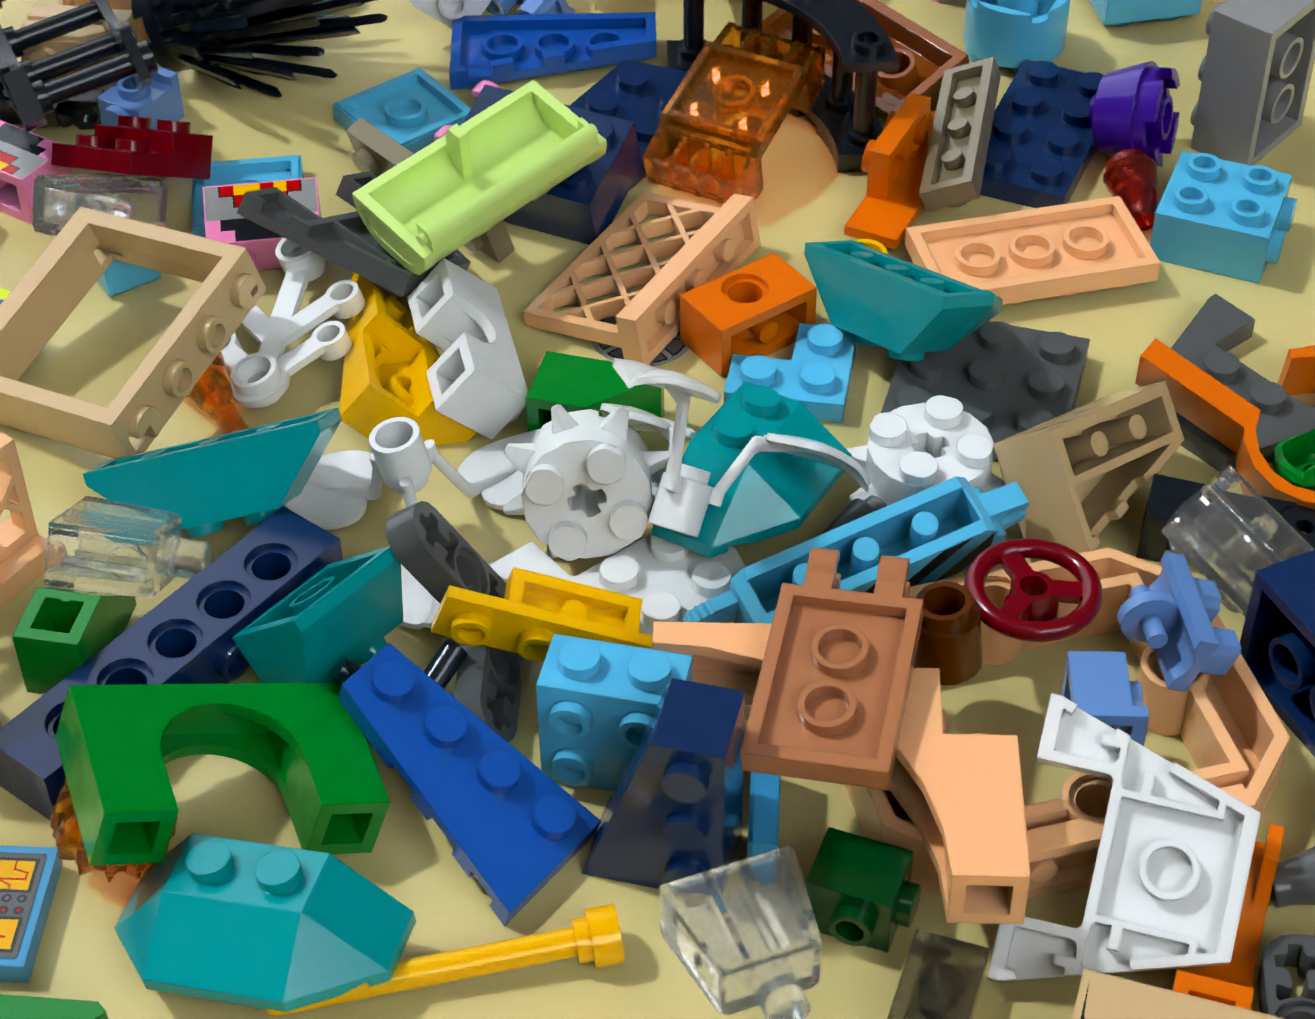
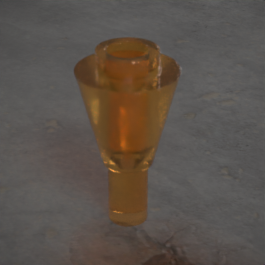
M219 352L194 385L191 393L185 398L210 419L215 420L223 434L248 429L249 427L236 409V401L233 396L224 356Z

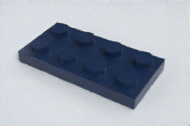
M1025 59L994 112L980 195L1032 208L1067 204L1096 151L1092 127L1089 125V107L1104 74L1098 72L1085 73L1058 67L1049 61Z

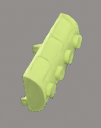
M531 80L460 126L458 124L453 125L444 136L354 191L352 196L364 225L374 239L403 267L413 274L421 275L432 268L437 262L474 238L480 237L494 225L531 201L540 198L551 188L580 169L600 159L606 154L607 140L598 133L594 124H589L582 117L579 118L535 80Z

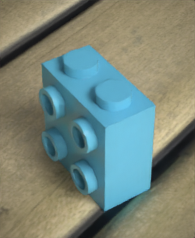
M1182 151L1155 212L1150 242L1151 248L1159 261L1260 284L1267 262L1278 264L1286 232H1289L1292 226L1298 199L1288 197L1292 175L1274 171L1270 167L1263 165L1250 166L1219 159L1208 153L1195 154Z
M554 634L536 683L541 771L553 781L569 786H587L616 791L624 769L630 758H633L643 733L671 678L693 682V656Z

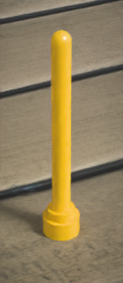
M614 903L584 909V917L571 919V927L401 960L398 962L391 981L371 987L366 982L338 997L288 1012L264 1010L272 1016H281L577 957L579 964L593 961L595 969L625 963L624 947Z

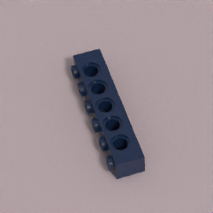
M282 506L0 729V786L55 825L61 823L75 811L55 739L68 686L229 683L238 679L247 670L249 663L232 637L325 566L343 560L340 538Z

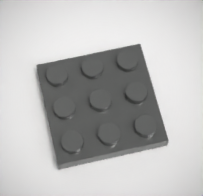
M988 321L950 350L924 352V359L920 361L898 360L881 413L890 412L900 406L926 403L928 399L937 395L956 398L962 403L963 411L970 413L985 425L993 442L997 443L1074 410L1088 357L1090 339L1070 336L1062 332H1047L1013 326L999 321Z

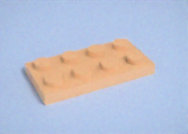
M1120 196L906 228L905 247L915 265L981 290L995 293L996 296L1003 300L1002 305L1019 304L1024 301L1063 295L1070 296L1082 292L1158 281L1161 262Z

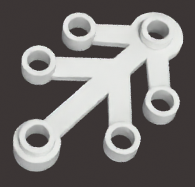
M283 238L275 249V254L285 273V277L271 317L269 318L255 305L239 325V327L246 329L261 344L258 353L248 355L244 352L234 332L227 341L226 346L211 363L215 368H227L231 372V394L237 404L245 408H264L276 403L288 389L290 376L318 357L326 361H333L345 356L352 347V341L344 324L339 321H328L321 325L319 324L332 315L339 319L351 318L360 313L365 306V299L358 284L353 280H341L331 285L325 295L299 311L308 282L317 279L323 274L326 258L286 238ZM319 325L313 331L311 338L284 354L286 346Z

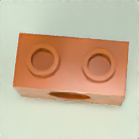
M776 253L769 254L681 294L680 341L719 376L723 377L729 372L733 354L767 356L796 342L799 323L815 324L817 287Z

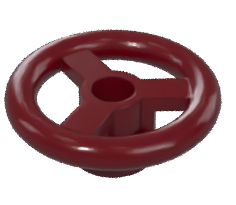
M1037 538L1011 539L987 548L972 561L964 581V587L970 591L972 598L975 599L980 607L981 621L985 625L1007 637L1029 642L1061 640L1082 631L1097 616L1103 599L1100 578L1093 566L1083 556L1062 544ZM1025 558L1041 559L1057 564L1069 571L1077 581L1052 580L1046 574L1034 571ZM998 565H1001L1011 579L1010 592L1005 597L1003 606L1000 609L990 601L985 591L986 578ZM1060 602L1079 604L1071 613L1057 619Z

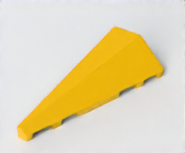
M352 272L351 280L358 284L365 299V306L360 313L348 318L347 332L352 341V347L344 356L339 408L341 421L369 439L371 431L379 423L394 417H407L418 424L423 440L432 439L436 446L468 442L477 433L476 431L436 411L426 371L439 359V356L430 341L416 334L410 308L408 306L404 307L396 299L397 296L384 292L374 282Z

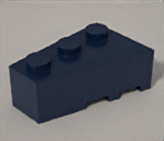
M671 678L643 733L633 758H630L624 769L616 791L609 798L604 808L601 823L595 834L582 874L666 890L682 897H702L723 901L742 836L743 771L741 770L740 750L744 738L745 691Z

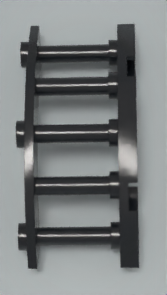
M0 0V9L3 8L1 2H4V1H7V0ZM90 0L91 2L17 30H14L12 26L2 29L0 25V80L26 133L46 126L47 119L45 114L53 112V105L126 77H130L138 89H143L152 84L150 74L158 72V67L147 41L137 42L129 22L120 24L107 0ZM97 22H101L106 33L105 36L31 64L28 59L20 62L17 60V58L25 56L23 52L25 49ZM117 54V57L109 59L107 61L93 65L86 69L80 70L78 72L56 79L49 83L43 84V82L48 81L55 77L61 76L63 74L69 73L71 71L77 70L79 68L85 67L87 65H90L92 63L98 62L100 60L106 59Z
M683 0V39L667 40L668 68L732 79L737 82L736 91L742 85L764 92L765 102L779 107L797 118L806 115L817 125L816 134L828 147L835 161L838 173L863 172L861 165L864 150L871 139L877 140L883 131L880 122L875 117L878 72L898 71L899 61L894 45L886 31L874 16L857 1L742 0L741 46L705 40L704 0ZM763 2L792 14L791 59L767 52L762 46ZM813 28L833 48L832 78L816 70L811 65ZM853 72H856V74H855V92L852 90V89H853Z

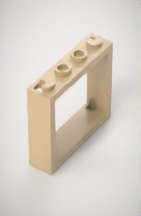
M80 207L0 304V424L113 459L145 452L266 291V287L247 248ZM113 260L202 282L192 298L108 407L17 381ZM130 436L135 438L132 443L128 439Z

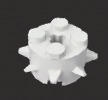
M933 396L926 403L900 406L890 412L875 415L869 427L868 445L847 448L852 455L851 458L865 469L870 478L868 492L861 487L849 496L851 502L855 498L865 500L869 496L874 495L888 506L955 476L965 477L971 487H978L981 493L1004 486L1006 483L991 473L992 462L997 459V455L993 446L994 442L987 427L970 413L963 411V405L958 399L948 396Z
M557 404L551 407V421L544 424L538 431V437L534 443L507 444L504 455L523 473L522 492L503 506L504 513L506 515H525L526 522L537 538L547 545L546 554L554 559L559 557L566 561H572L578 558L588 559L612 556L643 535L655 500V496L652 494V475L667 464L670 458V451H648L647 446L636 429L628 424V408L620 405L607 417L599 416V411L587 409L567 412L561 404ZM587 482L588 485H582L579 483Z

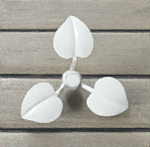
M614 358L612 367L624 381L627 388L647 384L667 389L677 403L675 421L658 417L635 407L621 405L629 409L628 424L634 427L636 431L659 432L669 441L668 451H670V458L667 461L666 472H663L648 523L698 538L708 504L721 507L727 490L754 455L760 452H784L833 466L850 474L868 492L870 478L867 472L857 461L844 452L811 439L774 433L752 437L714 488L708 486L710 472L682 464L685 437L692 439L697 434L696 431L687 427L690 396L719 403L721 394L685 374L667 369H656L634 360ZM602 403L599 412L603 417H607L620 405Z
M407 417L390 418L379 423L371 431L369 444L372 453L361 450H346L322 455L302 493L286 503L285 507L324 530L347 527L362 518L367 508V500H378L382 496L383 484L392 488L396 493L403 494L406 508L418 503L415 492H418L427 484L432 470V462L466 497L472 498L482 494L487 506L503 510L505 504L522 492L523 473L504 455V450L508 443H534L540 429L511 436L477 449L463 460L457 472L438 453L434 440H423L420 428L414 420ZM401 564L403 622L399 626L420 630L423 627L431 628L440 603Z

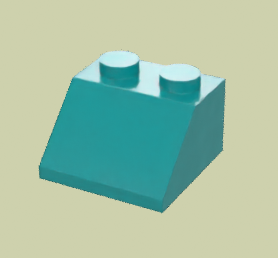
M387 546L328 564L234 635L232 639L261 683L333 682L331 676L344 658L348 657L358 665L368 662L388 644L384 636L403 622L401 563L393 554L391 547Z

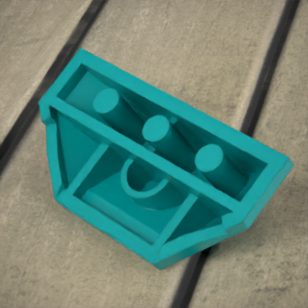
M857 241L805 243L804 255L831 325L854 334L853 340L856 343L887 348L888 356L893 359L920 361L924 359V352L950 350L1002 310L1003 300L996 296L995 293L973 287L875 250Z
M744 381L690 440L683 455L682 464L710 472L708 486L714 488L752 437L767 435V433L811 439L830 445L850 457L852 455L801 402L780 395L770 387L754 385ZM760 452L754 455L727 490L721 507L708 504L698 538L653 525L652 535L711 558L726 553L728 546L756 543L798 529L845 471L818 461L784 452Z
M339 408L329 409L288 420L111 459L83 473V477L87 487L161 534L186 529L188 538H197L224 529L225 520L238 517L244 518L246 526L261 524L283 505L302 493L342 419Z
M192 833L165 854L163 862L154 863L144 871L114 928L146 989L288 1012L338 997L366 982L371 987L391 981L416 923L414 911L330 853Z

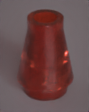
M1122 150L1108 160L1105 167L1106 171L1103 175V183L1112 197H1121L1140 230L1147 231L1153 228L1155 212L1158 208L1157 164L1142 150Z

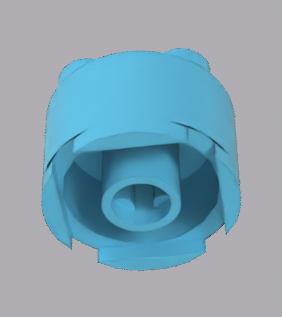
M967 0L963 41L966 46L965 53L968 54L971 62L995 57L998 66L1013 68L1015 72H1018L1025 59L1053 61L1062 53L1065 47L1070 0Z

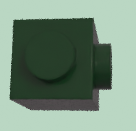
M828 827L805 882L803 928L833 936L848 945L866 946L888 953L898 925L910 928L918 908L922 886L921 884L911 882L914 851Z

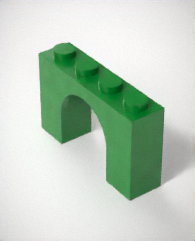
M334 682L69 685L55 739L89 866L163 862L179 811L165 764L177 758L199 754L232 758L257 769L268 777L279 789L286 802L302 849L330 854L372 853L389 808L390 800L364 733L338 699L341 687Z

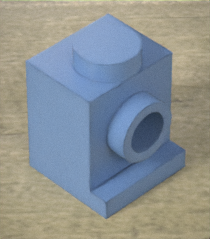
M157 66L158 72L150 74L152 84L143 89H138L130 77L119 80L97 97L102 125L118 126V115L152 118L151 129H157V119L180 121L185 116L177 72Z
M1068 651L1061 695L1076 703L1077 707L1115 730L1117 728L1130 735V739L1144 746L1149 711L1148 706H1143L1140 681H1129L1126 653Z

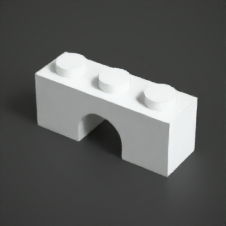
M443 258L407 297L416 334L432 342L444 352L426 371L434 405L437 412L492 440L509 422L514 421L520 416L526 406L528 389L498 289Z

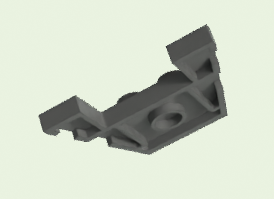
M372 171L344 175L336 196L356 208L352 193L378 176ZM276 187L245 192L237 211L244 218L374 282L378 288L394 296L404 297L410 295L441 262H437L432 268L421 275L413 274L374 239L364 225L358 211L321 218ZM459 250L445 257V259L466 271L471 263Z
M1214 294L1209 297L1171 349L1261 410L1256 427L1261 454L1267 463L1272 462L1271 454L1274 448L1282 440L1315 428V405L1308 407L1287 393L1281 385L1270 382L1240 362L1235 355L1228 352L1252 337L1255 318L1219 295ZM1176 412L1184 436V441L1181 444L1182 447L1223 475L1238 472L1236 469L1237 454Z

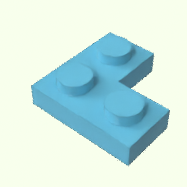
M799 323L792 360L768 358L760 355L733 354L724 389V403L746 381L754 385L770 387L780 395L801 402L818 421L843 423L857 343L853 340L854 334L830 324Z

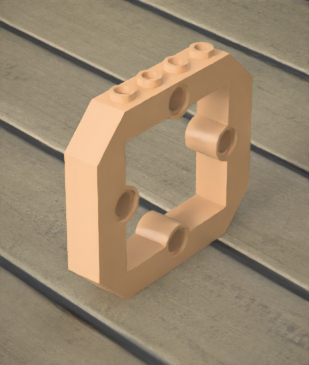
M1110 547L1079 553L1093 566L1102 584V604L1094 620L1082 631L1070 637L1050 642H1029L1013 639L994 631L981 621L982 664L1002 665L1013 661L1025 649L1121 630L1117 614L1121 605L1130 598L1131 589L1137 585L1150 586L1159 577L1162 567ZM1042 560L1028 563L1034 571L1044 573L1052 580L1077 581L1069 571L1052 562ZM1003 568L992 570L985 581L986 594L990 601L999 609L1003 606L1004 599L1010 592L1011 579ZM965 576L947 578L935 582L949 581L964 586ZM935 582L910 586L909 598H916L924 587ZM1060 602L1057 619L1071 613L1079 604ZM1217 614L1211 623L1212 627L1226 629ZM1127 639L1140 662L1137 681H1140L1142 686L1143 706H1148L1149 721L1147 730L1163 736H1180L1198 768L1189 771L1259 811L1261 818L1279 783L1290 736L1241 653L1226 675L1217 676L1199 673L1185 692L1167 688L1154 649L1150 648L1147 642H1135ZM942 708L943 734H947L948 721L946 712ZM1076 772L1064 782L1061 798L1024 806L1030 866V883L1027 899L1091 885L1112 790V782L1108 778ZM845 785L865 837L914 851L911 882L921 884V889L942 898L939 876L922 836L891 791Z

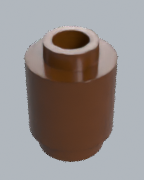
M949 581L932 583L924 587L916 597L917 599H923V622L914 668H939L940 685L961 684L973 678L982 666L980 607L975 599L972 598L970 591L963 585Z

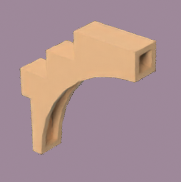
M653 621L652 649L692 655L693 682L745 691V704L752 706L772 624ZM913 668L889 790L922 836L939 876L947 923L1024 924L1030 883V866L1018 735H988L984 733L943 734L939 668Z

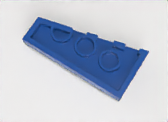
M656 12L463 16L453 20L449 68L450 90L475 87L483 80L500 83L620 64L624 60L638 61L657 58Z
M390 643L341 685L339 701L388 768H396L413 791L412 801L426 820L433 818L453 845L452 855L469 878L474 875L492 899L491 909L504 927L596 834L601 823L599 818Z

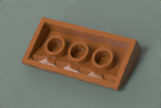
M855 0L872 14L886 31L894 45L899 61L898 71L878 72L875 112L887 119L891 111H898L910 93L930 97V110L935 111L944 70L970 63L968 54L878 0ZM778 8L762 21V40L790 58L792 14ZM813 28L811 65L816 70L832 78L833 48ZM853 72V89H852V90H853L854 92H855V74H856V72Z

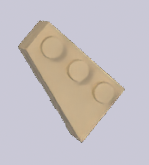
M1165 380L1107 395L994 443L993 446L1006 485L1017 481L1029 501V507L1026 508L1024 520L1018 522L1023 538L1049 540L1067 546L1077 553L1093 551L1098 547L1101 542L1097 536L1110 521L1118 520L1129 509L1126 502L1139 486L1148 485L1151 482L1154 473L1157 474L1182 444L1184 436ZM1030 558L1031 562L1042 561L1041 559Z

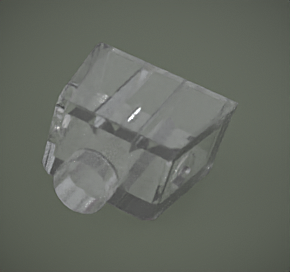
M86 496L49 522L43 587L142 598L155 597L175 577L191 579L211 563L212 547L209 542L181 538L182 517L177 513Z
M792 845L660 885V932L717 1012L731 1015L759 1005L765 1019H805L811 1006L803 991L813 988L819 982L822 945L819 929Z

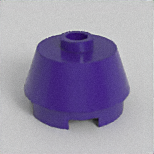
M1149 61L1104 74L1089 107V125L1092 127L1093 142L1097 151L1137 170H1142L1146 165L1163 166V156L1160 153L1171 154L1179 123L1180 112H1173V100L1170 96V89H1177L1180 86L1179 76L1175 68L1157 67L1154 61Z

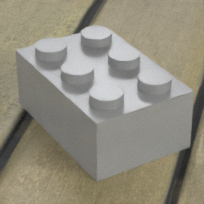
M1227 0L1223 4L1219 3L1214 7L1206 24V33L1209 35L1207 53L1198 71V79L1202 81L1199 100L1193 108L1190 119L1191 125L1194 126L1191 149L1200 153L1212 154L1219 159L1253 166L1301 126L1315 60V0Z

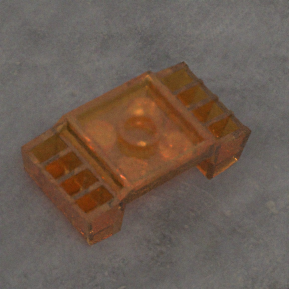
M728 22L713 42L707 41L662 111L658 129L642 156L648 181L671 187L677 191L688 192L698 197L715 200L721 204L725 203L733 194L751 196L755 202L763 190L762 156L791 108L809 112L824 84L826 48L810 46L801 43L799 40H788L779 37L777 34L770 35L759 32L754 28L751 30L737 26L736 23Z

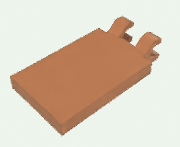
M812 547L808 558L804 584L782 583L740 750L741 770L889 790L923 622V599L909 598L910 582L906 581L910 558L881 555L874 593L840 590L841 574L836 573L840 550Z

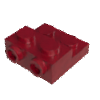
M118 115V126L95 124L94 135L76 134V144L52 143L51 165L127 175L210 180L213 136L190 133L191 122L157 119V129H151L152 118Z

